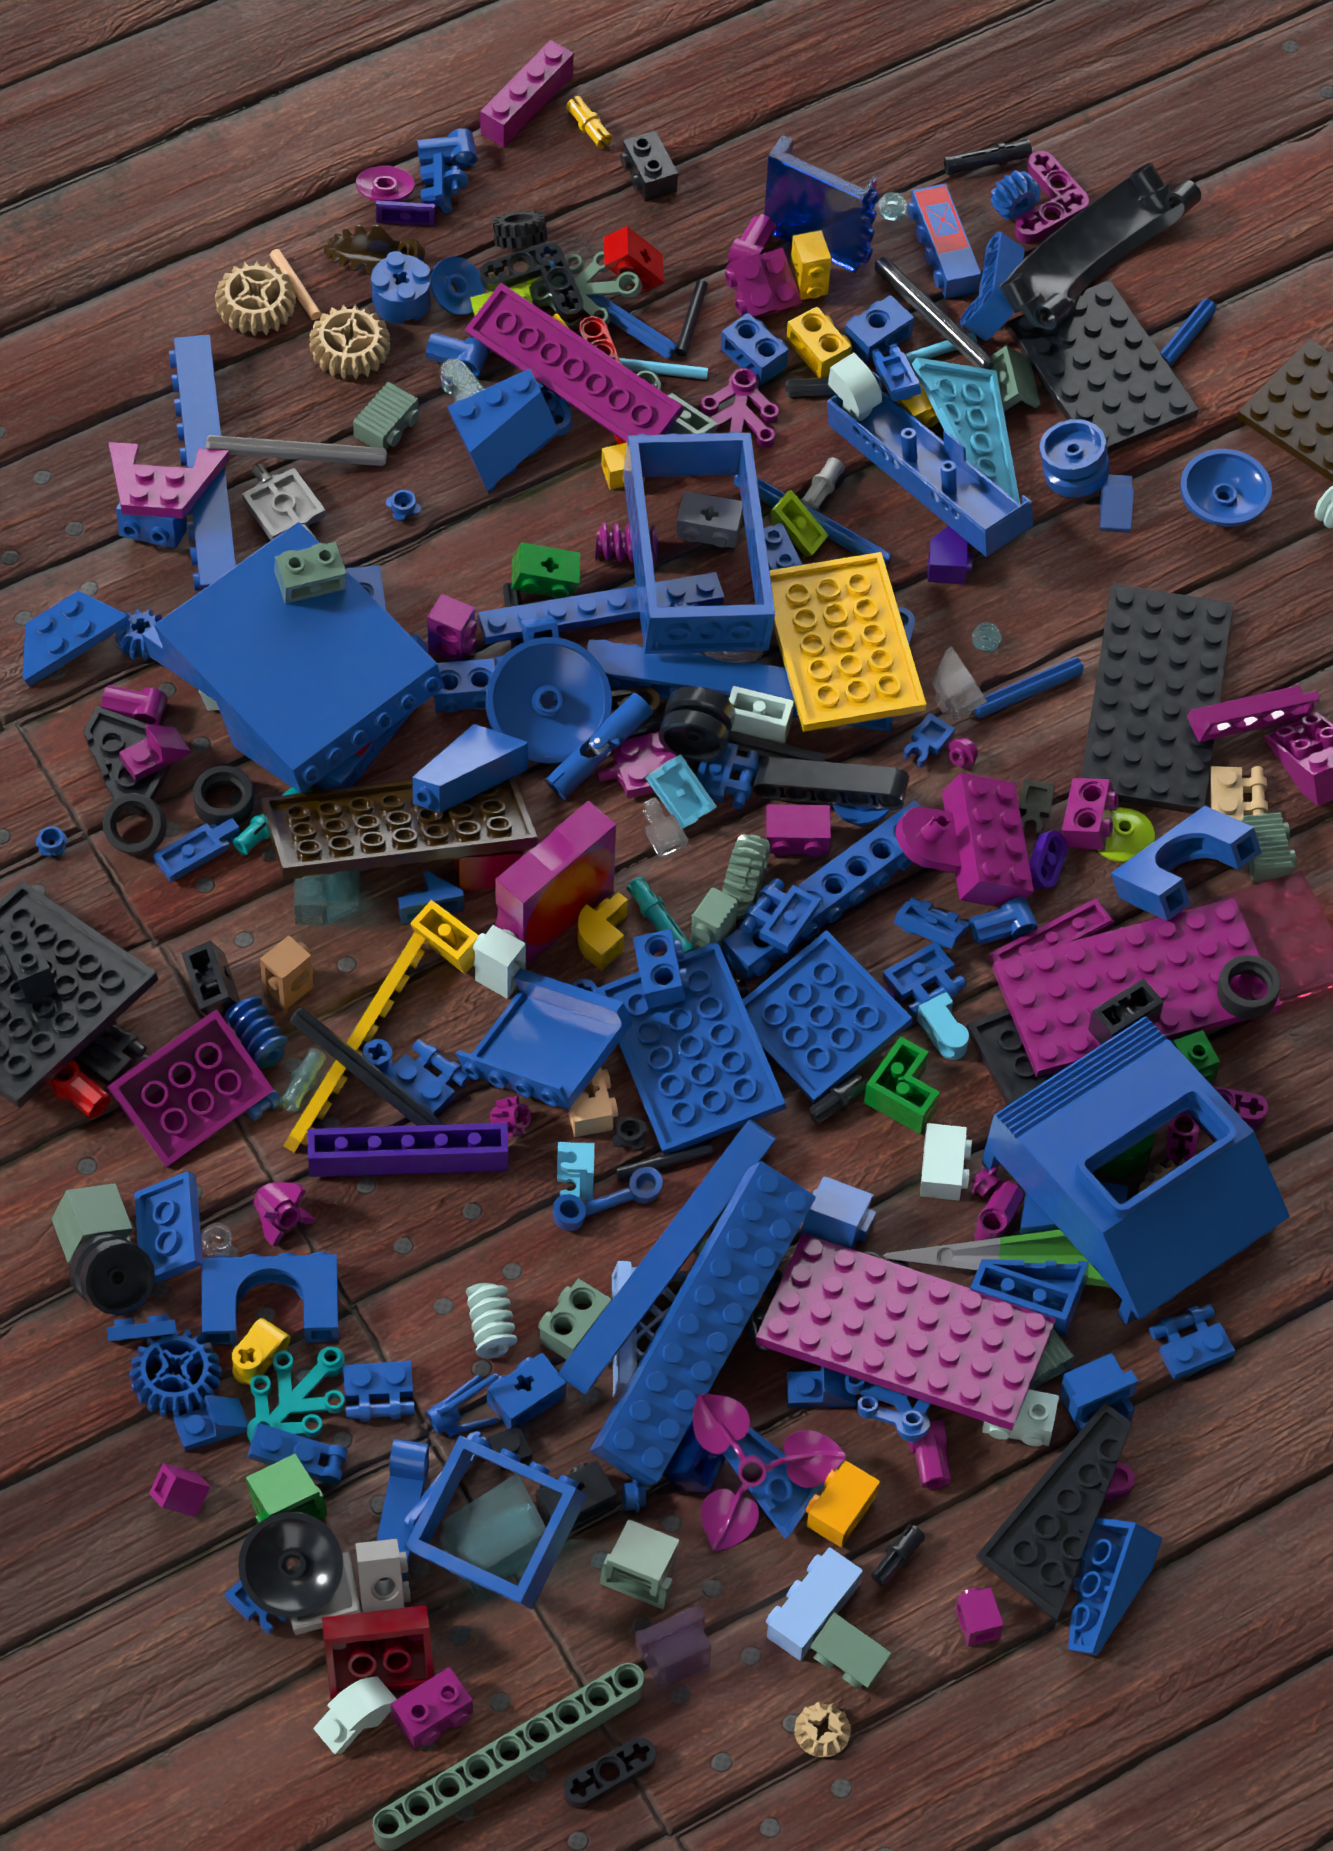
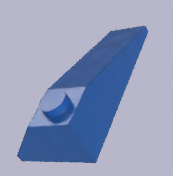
M1097 1517L1080 1562L1079 1577L1074 1578L1073 1589L1078 1591L1077 1606L1071 1611L1068 1646L1070 1651L1098 1655L1152 1571L1162 1541L1161 1536L1135 1522Z

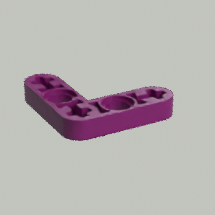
M1046 151L1033 152L1029 157L1027 170L1051 200L1021 215L1017 219L1015 237L1025 244L1035 243L1054 233L1089 205L1087 193L1053 155ZM1053 181H1062L1063 183H1065L1066 186L1064 188L1057 189L1054 188L1050 183ZM1053 212L1059 215L1060 218L1048 220L1044 215Z
M1212 1086L1233 1109H1235L1236 1102L1240 1103L1237 1114L1249 1127H1257L1265 1122L1268 1113V1103L1262 1096ZM1250 1106L1256 1107V1115L1250 1114ZM1183 1112L1169 1122L1164 1152L1165 1165L1171 1159L1175 1166H1179L1181 1160L1176 1159L1178 1143L1184 1144L1182 1159L1185 1162L1195 1156L1199 1126L1186 1112ZM1179 1121H1186L1191 1124L1193 1130L1189 1133H1181L1176 1130L1175 1124Z

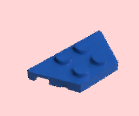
M79 590L26 623L23 660L24 681L29 687L129 625L131 623L125 613Z

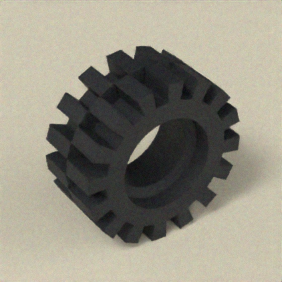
M523 210L522 212L513 211L512 214L505 213L503 216L499 215L493 219L495 244L502 249L530 248L532 245H539L548 240L546 218L542 212L533 210L531 212H528V210Z

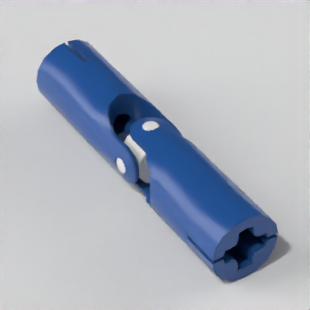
M633 693L603 722L596 733L585 740L545 779L546 784L556 795L565 800L611 754L613 749L621 745L653 714L652 708L641 696ZM589 747L595 755L593 758L584 757Z

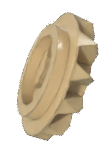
M818 1701L813 1706L805 1707L796 1718L794 1732L798 1744L805 1752L816 1757H831L841 1752L848 1744L851 1724H849L845 1711H840L833 1703L827 1705L821 1704ZM827 1718L829 1723L828 1729L833 1732H825L818 1741L817 1728L814 1727V1724L821 1725L822 1721H825Z

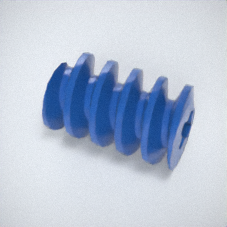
M253 996L233 1004L225 1012L224 1018L228 1020L229 1026L234 1030L236 1037L241 1040L242 1046L247 1049V1053L257 1067L265 1069L283 1059L285 1055L283 1048L287 1045L288 1039L284 1035L280 1036L281 1028L279 1026H273L275 1019L272 1016H267L269 1010L266 1006H261L262 999L259 996Z

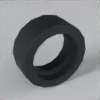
M231 766L210 768L197 778L193 786L194 808L198 817L208 825L215 823L216 826H219L233 818L237 825H240L249 818L254 808L253 785L249 777L240 769ZM230 785L242 792V800L234 807L217 809L206 803L205 794L214 787Z
M137 793L124 794L115 799L106 809L103 818V832L108 842L117 850L132 856L146 855L154 851L163 841L167 830L166 816L162 808L149 797ZM132 806L145 808L153 819L151 834L140 843L126 842L117 831L119 815L125 809Z
M1242 955L1234 957L1225 964L1220 973L1217 984V997L1221 1006L1229 1014L1239 1019L1253 1020L1262 1018L1271 1012L1277 1003L1281 979L1277 969L1269 961L1259 956ZM1237 975H1254L1267 985L1268 993L1262 999L1254 1001L1245 1000L1238 997L1230 989V981Z

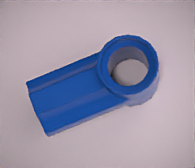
M468 129L454 130L448 137L417 140L420 166L432 164L433 154L437 153L443 154V163H452L459 168L470 167L477 161L474 136Z
M434 333L431 334L428 340L426 358L455 366L460 374L475 378L479 376L490 349L474 337L462 341Z
M1024 897L1011 899L1004 903L1000 909L971 917L969 920L972 937L978 945L1010 936L1016 940L1038 929V924Z

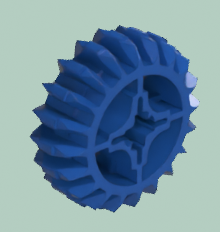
M188 1329L184 1332L183 1336H178V1331L176 1330L177 1334H171V1336L167 1337L160 1335L157 1341L148 1337L146 1340L147 1347L138 1346V1357H132L131 1360L133 1369L130 1370L129 1376L133 1382L131 1384L132 1391L138 1394V1401L141 1405L148 1403L147 1407L151 1413L160 1408V1415L163 1418L169 1411H173L174 1417L180 1416V1411L186 1410V1413L192 1414L194 1406L198 1408L205 1407V1396H215L213 1390H217L220 1387V1379L218 1378L222 1375V1369L218 1365L220 1363L219 1355L213 1353V1345L210 1342L204 1344L201 1334L191 1339V1332ZM159 1362L161 1370L156 1373V1378L150 1382L148 1378L152 1367ZM201 1365L203 1373L198 1382L193 1385L191 1383V1376L195 1374V1369Z

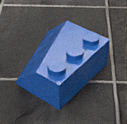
M530 368L447 406L456 430L488 494L496 488V483L506 474L510 476L517 470L516 466L527 456L536 454L559 434L557 425Z

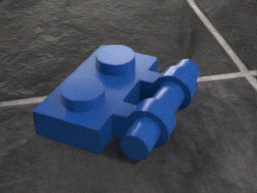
M728 743L723 757L716 761L700 763L696 777L713 801L723 803L725 794H732L734 796L732 806L742 809L746 800L750 799L753 790L751 782L757 774L760 754L757 751L749 750L746 758L737 756L739 745ZM733 770L740 771L739 781L730 779Z
M774 878L769 885H765L760 891V898L757 903L748 908L744 914L745 920L740 925V928L745 933L750 934L755 926L763 927L759 938L788 953L820 907L821 900L794 885L785 894L781 892L784 883L780 879ZM770 905H777L778 907L772 915L766 913Z
M911 898L897 912L893 924L902 927L909 934H918L931 940L936 946L952 949L961 939L962 935L967 933L970 926L969 922L960 919L959 914L952 911L946 913L933 907L934 903L927 900L921 902Z
M933 943L883 971L882 977L891 990L896 993L900 1001L911 995L916 1000L907 1006L908 1013L912 1017L918 1015L919 1005L945 992L952 999L958 996V991L967 986L965 979L961 975L953 980L949 978L947 974L954 970V963L941 947ZM936 982L939 988L928 994L924 988Z
M418 1039L412 1049L420 1057L415 1061L405 1053L385 1075L432 1114L437 1116L455 1098V1091L449 1085L455 1081L463 1087L467 1084L470 1077L462 1071V1066L457 1062H450L439 1054L440 1050L433 1044L428 1045L421 1039ZM431 1064L442 1072L438 1078L427 1070Z
M1211 1304L1200 1308L1197 1305L1188 1308L1185 1314L1175 1318L1168 1316L1161 1319L1159 1324L1149 1328L1153 1340L1165 1336L1168 1342L1160 1346L1159 1354L1173 1380L1234 1356L1235 1349L1220 1322L1208 1327L1204 1321L1215 1316ZM1192 1326L1195 1333L1181 1338L1178 1331Z
M411 1360L343 1365L345 1402L359 1401V1405L346 1406L347 1420L360 1419V1422H370L371 1418L391 1417V1420L401 1419V1416L415 1415L414 1401L400 1402V1398L413 1397ZM390 1399V1403L370 1404L369 1400Z

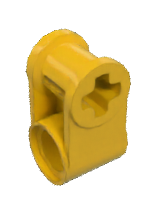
M258 1319L232 1352L234 1364L232 1374L234 1379L243 1385H250L251 1379L254 1376L263 1375L273 1364V1356L277 1352L287 1349L291 1339L290 1335L266 1319Z

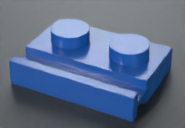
M168 1314L148 1316V1323L135 1324L134 1318L114 1320L115 1327H107L108 1341L177 1334L176 1320H169Z

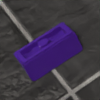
M376 201L377 223L435 226L437 213L435 204Z

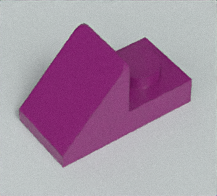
M146 725L147 738L119 752L120 760L135 782L191 754V750L174 727Z

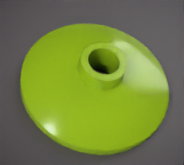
M1118 807L1116 811H1112V836L1107 837L1105 850L1097 849V851L1111 861L1126 863L1154 842V828L1149 819L1139 811ZM1119 828H1125L1129 831L1124 832L1121 831Z

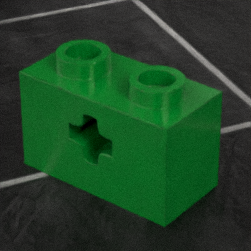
M521 542L512 558V590L523 591L527 594L552 596L555 599L573 596L580 584L579 552Z

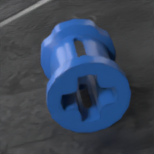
M374 1039L364 1046L363 1057L385 1074L393 1066L391 1060L392 1048L388 1042L382 1039Z

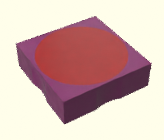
M589 801L555 828L540 844L528 851L496 878V904L498 907L496 927L501 930L511 931L519 940L526 943V966L578 922L580 912L586 904L594 909L614 891L616 824Z

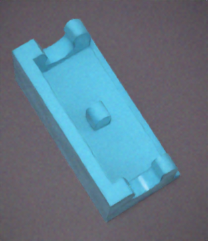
M681 755L668 760L645 777L680 829L699 820V817L717 807Z
M558 1142L557 1181L563 1183L572 1182L576 1185V1188L572 1191L561 1190L560 1196L572 1194L581 1200H586V1203L593 1200L595 1143Z

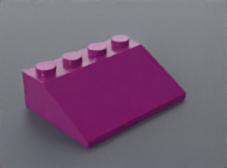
M218 1010L211 1012L107 1086V1089L166 1167L274 1091Z

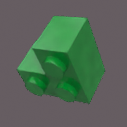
M900 1036L866 1084L864 1103L919 1135L936 1113L940 1094L936 1089L920 1081V1078L926 1071L928 1051Z

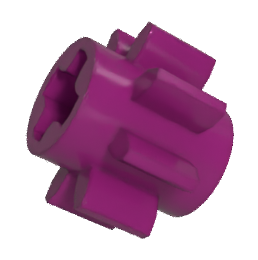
M518 1096L496 1100L497 1106L492 1109L490 1114L491 1123H507L508 1137L525 1134L524 1128L531 1121L528 1105L519 1104Z

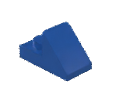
M1109 475L1108 480L1100 488V531L1130 533L1134 497L1132 476Z
M423 871L425 892H411L403 897H398V914L401 925L411 923L431 900L450 914L464 912L463 891L434 874Z
M822 1366L821 1371L787 1372L788 1408L856 1407V1398L854 1394L848 1393L845 1389L846 1374Z
M208 1395L205 1396L206 1407L194 1410L192 1414L185 1413L174 1417V1424L184 1451L188 1452L247 1432L248 1422L239 1399Z

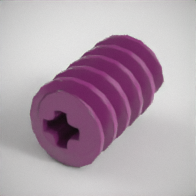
M602 522L599 530H597L595 560H598L601 552H603L606 561H610L613 553H615L618 562H622L625 554H628L630 563H634L629 523H627L624 531L621 532L618 523L615 522L612 530L608 531L606 522ZM651 525L649 530L651 552L654 563L657 565L659 534H657L655 525Z

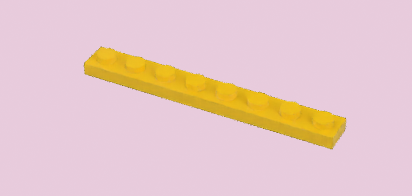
M416 932L410 938L346 1042L361 1055L363 1052L358 1049L363 1040L367 1043L370 1042L379 1028L374 1024L377 1017L380 1015L385 1018L394 1001L389 999L394 990L400 993L410 976L405 974L409 965L416 968L425 953L420 947L426 938ZM337 1060L333 1063L283 1145L293 1153L300 1143L305 1146L308 1144V1129H315L311 1125L316 1117L320 1120L324 1118L332 1103L327 1101L331 1092L338 1095L348 1079L342 1075L346 1067Z

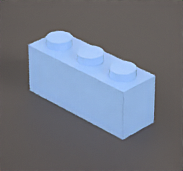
M830 1547L823 1556L817 1554L807 1568L808 1575L802 1582L800 1580L794 1582L786 1595L789 1599L782 1608L777 1605L766 1620L768 1624L767 1638L799 1661L810 1650V1646L832 1614H838L861 1585L863 1570Z

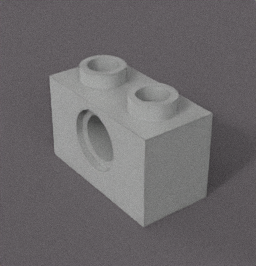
M397 1539L355 1543L362 1612L405 1608L404 1602H411L409 1581L402 1582L401 1573L408 1572L406 1551L399 1552ZM382 1578H389L385 1581H379Z

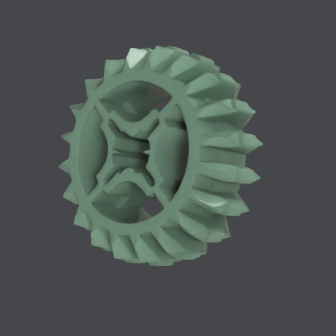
M743 834L735 842L722 890L725 894L737 899L736 920H745L744 914L748 908L754 906L759 900V893L764 884L770 856L769 841L753 834Z

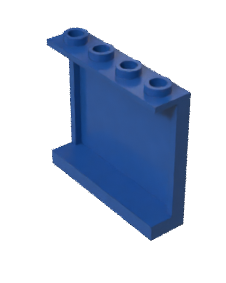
M520 968L513 977L519 989L518 993L473 1053L469 1054L458 1050L456 1055L462 1065V1071L471 1079L477 1080L479 1078L490 1082L497 1088L503 1089L505 1087L516 1091L523 1097H533L542 1100L549 1106H559L569 1110L633 1022L624 1002Z

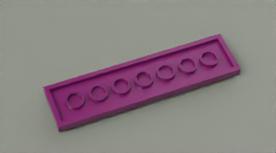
M502 283L498 285L465 328L468 335L477 339L484 346L522 372L530 368L538 383L626 443L628 436L639 434L666 435L685 410L681 404Z

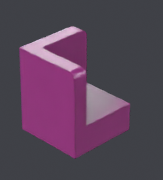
M163 1463L149 1494L164 1509L196 1517L209 1492L210 1486L194 1471Z

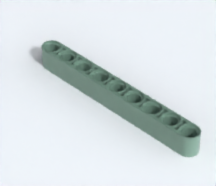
M624 1663L384 1807L373 1818V1838L376 1845L384 1850H395L631 1707L643 1695L644 1673L642 1669L633 1663ZM630 1679L637 1685L633 1688H624L619 1683ZM601 1697L607 1703L603 1706H594L590 1701L593 1698ZM572 1715L578 1721L570 1725L563 1723L560 1719L563 1716ZM536 1733H542L548 1739L542 1743H537L531 1739V1736ZM513 1751L518 1757L515 1760L507 1761L501 1755L504 1752ZM477 1769H482L488 1773V1776L483 1779H476L471 1776V1773ZM450 1787L456 1789L458 1794L454 1797H445L441 1794V1791ZM416 1806H424L428 1809V1812L422 1816L413 1815L410 1811ZM387 1824L395 1825L398 1828L393 1834H384L380 1831Z

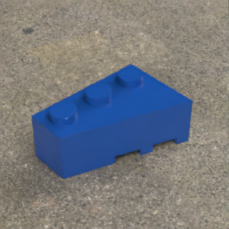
M982 1259L970 1290L1056 1319L1054 1330L1066 1336L1088 1280L1089 1262L1078 1261V1264H1057V1261L1025 1263L1024 1260Z

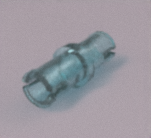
M310 1048L307 1051L299 1068L292 1072L290 1076L291 1082L279 1100L283 1108L291 1112L298 1111L307 1092L314 1088L316 1084L315 1078L327 1060L323 1052L315 1048Z

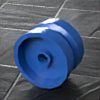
M1071 419L1057 423L1042 436L1039 449L1043 463V474L1047 486L1054 493L1064 497H1082L1102 488L1108 480L1110 464L1104 433L1096 424L1086 420Z

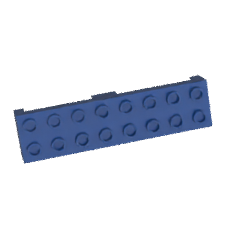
M872 372L880 387L882 402L873 407L869 416L864 420L856 421L842 409L843 400L838 395L827 401L828 423L832 429L984 556H989L1033 526L1032 501L1022 495V504L1020 505L966 460V447L948 432L943 431L944 441H942L895 401L893 402L882 391L881 378L876 373Z

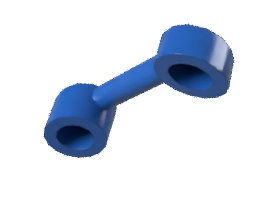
M652 1167L639 1168L630 1177L628 1188L587 1203H583L579 1197L572 1194L561 1195L554 1202L553 1221L562 1230L576 1231L584 1224L585 1217L631 1200L641 1204L651 1203L661 1193L662 1176Z

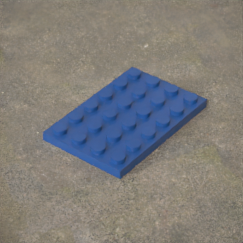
M718 941L684 954V959H679L680 969L686 968L690 987L684 988L686 1000L648 1008L640 972L597 988L600 995L624 1002L633 1022L619 1041V1045L663 1155L685 1149L744 1126L749 1119L756 1121L787 1109ZM665 979V980L661 981L659 984H660V985H667V984H669L672 980H671V979Z

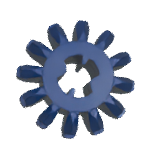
M1015 170L1010 176L1005 174L1002 181L996 182L997 187L990 191L992 195L990 201L993 208L1006 220L1013 219L1017 221L1021 215L1034 209V204L1041 200L1039 184L1026 171L1019 173Z
M137 607L134 615L125 612L131 623L116 632L115 640L120 646V651L123 655L130 653L133 661L138 656H142L147 661L149 652L142 633L163 618L161 614L154 616L151 608L147 612L141 613Z

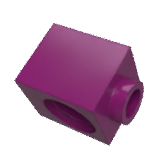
M974 1587L962 1592L957 1597L955 1611L967 1646L1001 1638L1003 1622L991 1587L982 1590L979 1587Z

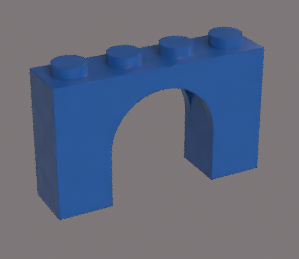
M1203 806L1114 870L1111 875L1119 899L1169 921L1191 905L1183 878L1170 873L1175 867L1190 860L1211 858L1239 870L1262 852L1254 827L1207 806Z
M315 1252L311 1255L281 1253L278 1256L248 1254L244 1257L229 1258L225 1255H214L210 1258H203L202 1336L204 1344L210 1342L213 1346L238 1345L237 1313L239 1304L251 1289L268 1283L285 1285L294 1290L304 1304L305 1343L339 1342L337 1254Z

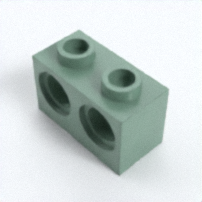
M578 1278L572 1287L567 1286L562 1291L554 1311H548L542 1317L538 1325L540 1329V1343L567 1360L612 1299ZM578 1304H587L588 1306H590V1308L586 1310H579L575 1306ZM559 1329H568L569 1331H571V1333L567 1335H560L556 1333V1331Z

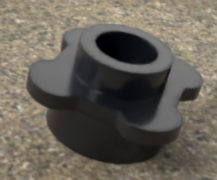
M633 1117L618 1119L616 1121L617 1133L612 1138L614 1146L618 1148L627 1146L632 1147L635 1151L641 1150L645 1144L643 1136L648 1130L647 1124ZM632 1132L633 1135L628 1136L627 1133Z

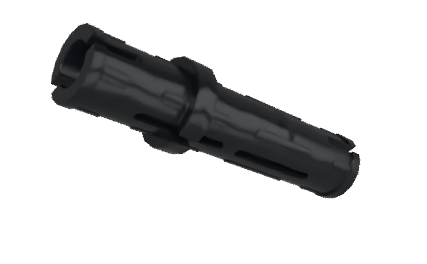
M1029 139L1008 144L1003 142L996 143V146L943 157L944 169L947 175L990 165L999 164L1004 166L1013 160L1029 158L1032 154V147Z

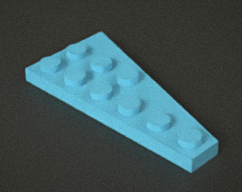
M916 358L912 366L943 429L966 447V460L1020 504L996 370Z

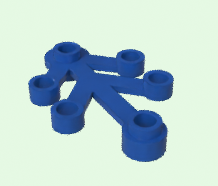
M846 1375V1391L854 1395H865L858 1400V1414L862 1418H873L896 1426V1430L901 1438L908 1442H917L924 1438L930 1428V1421L926 1414L932 1405L931 1403L919 1399L912 1409L908 1401L910 1396ZM878 1400L894 1405L898 1412L878 1407Z

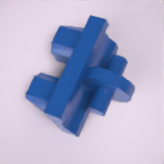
M442 153L433 154V163L420 167V175L425 186L434 184L433 187L421 190V200L424 204L440 206L444 213L452 212V193L458 194L461 189L467 186L468 175L464 171L459 170L458 166L450 168L445 165Z

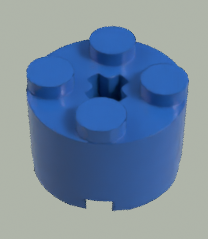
M398 251L389 253L387 258L381 260L374 267L371 274L372 302L377 314L382 319L395 324H404V320L413 318L414 321L421 319L431 306V275L429 266L416 257L403 255Z

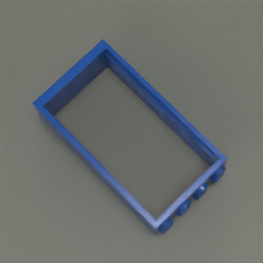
M671 433L667 435L639 434L628 436L623 477L644 654L768 650L775 610L751 433ZM738 475L755 605L658 607L643 477Z

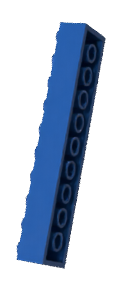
M762 1161L747 1169L589 1452L630 1478L636 1479L638 1483L645 1487L658 1483L693 1420V1409L698 1396L703 1393L707 1394L815 1201V1195Z

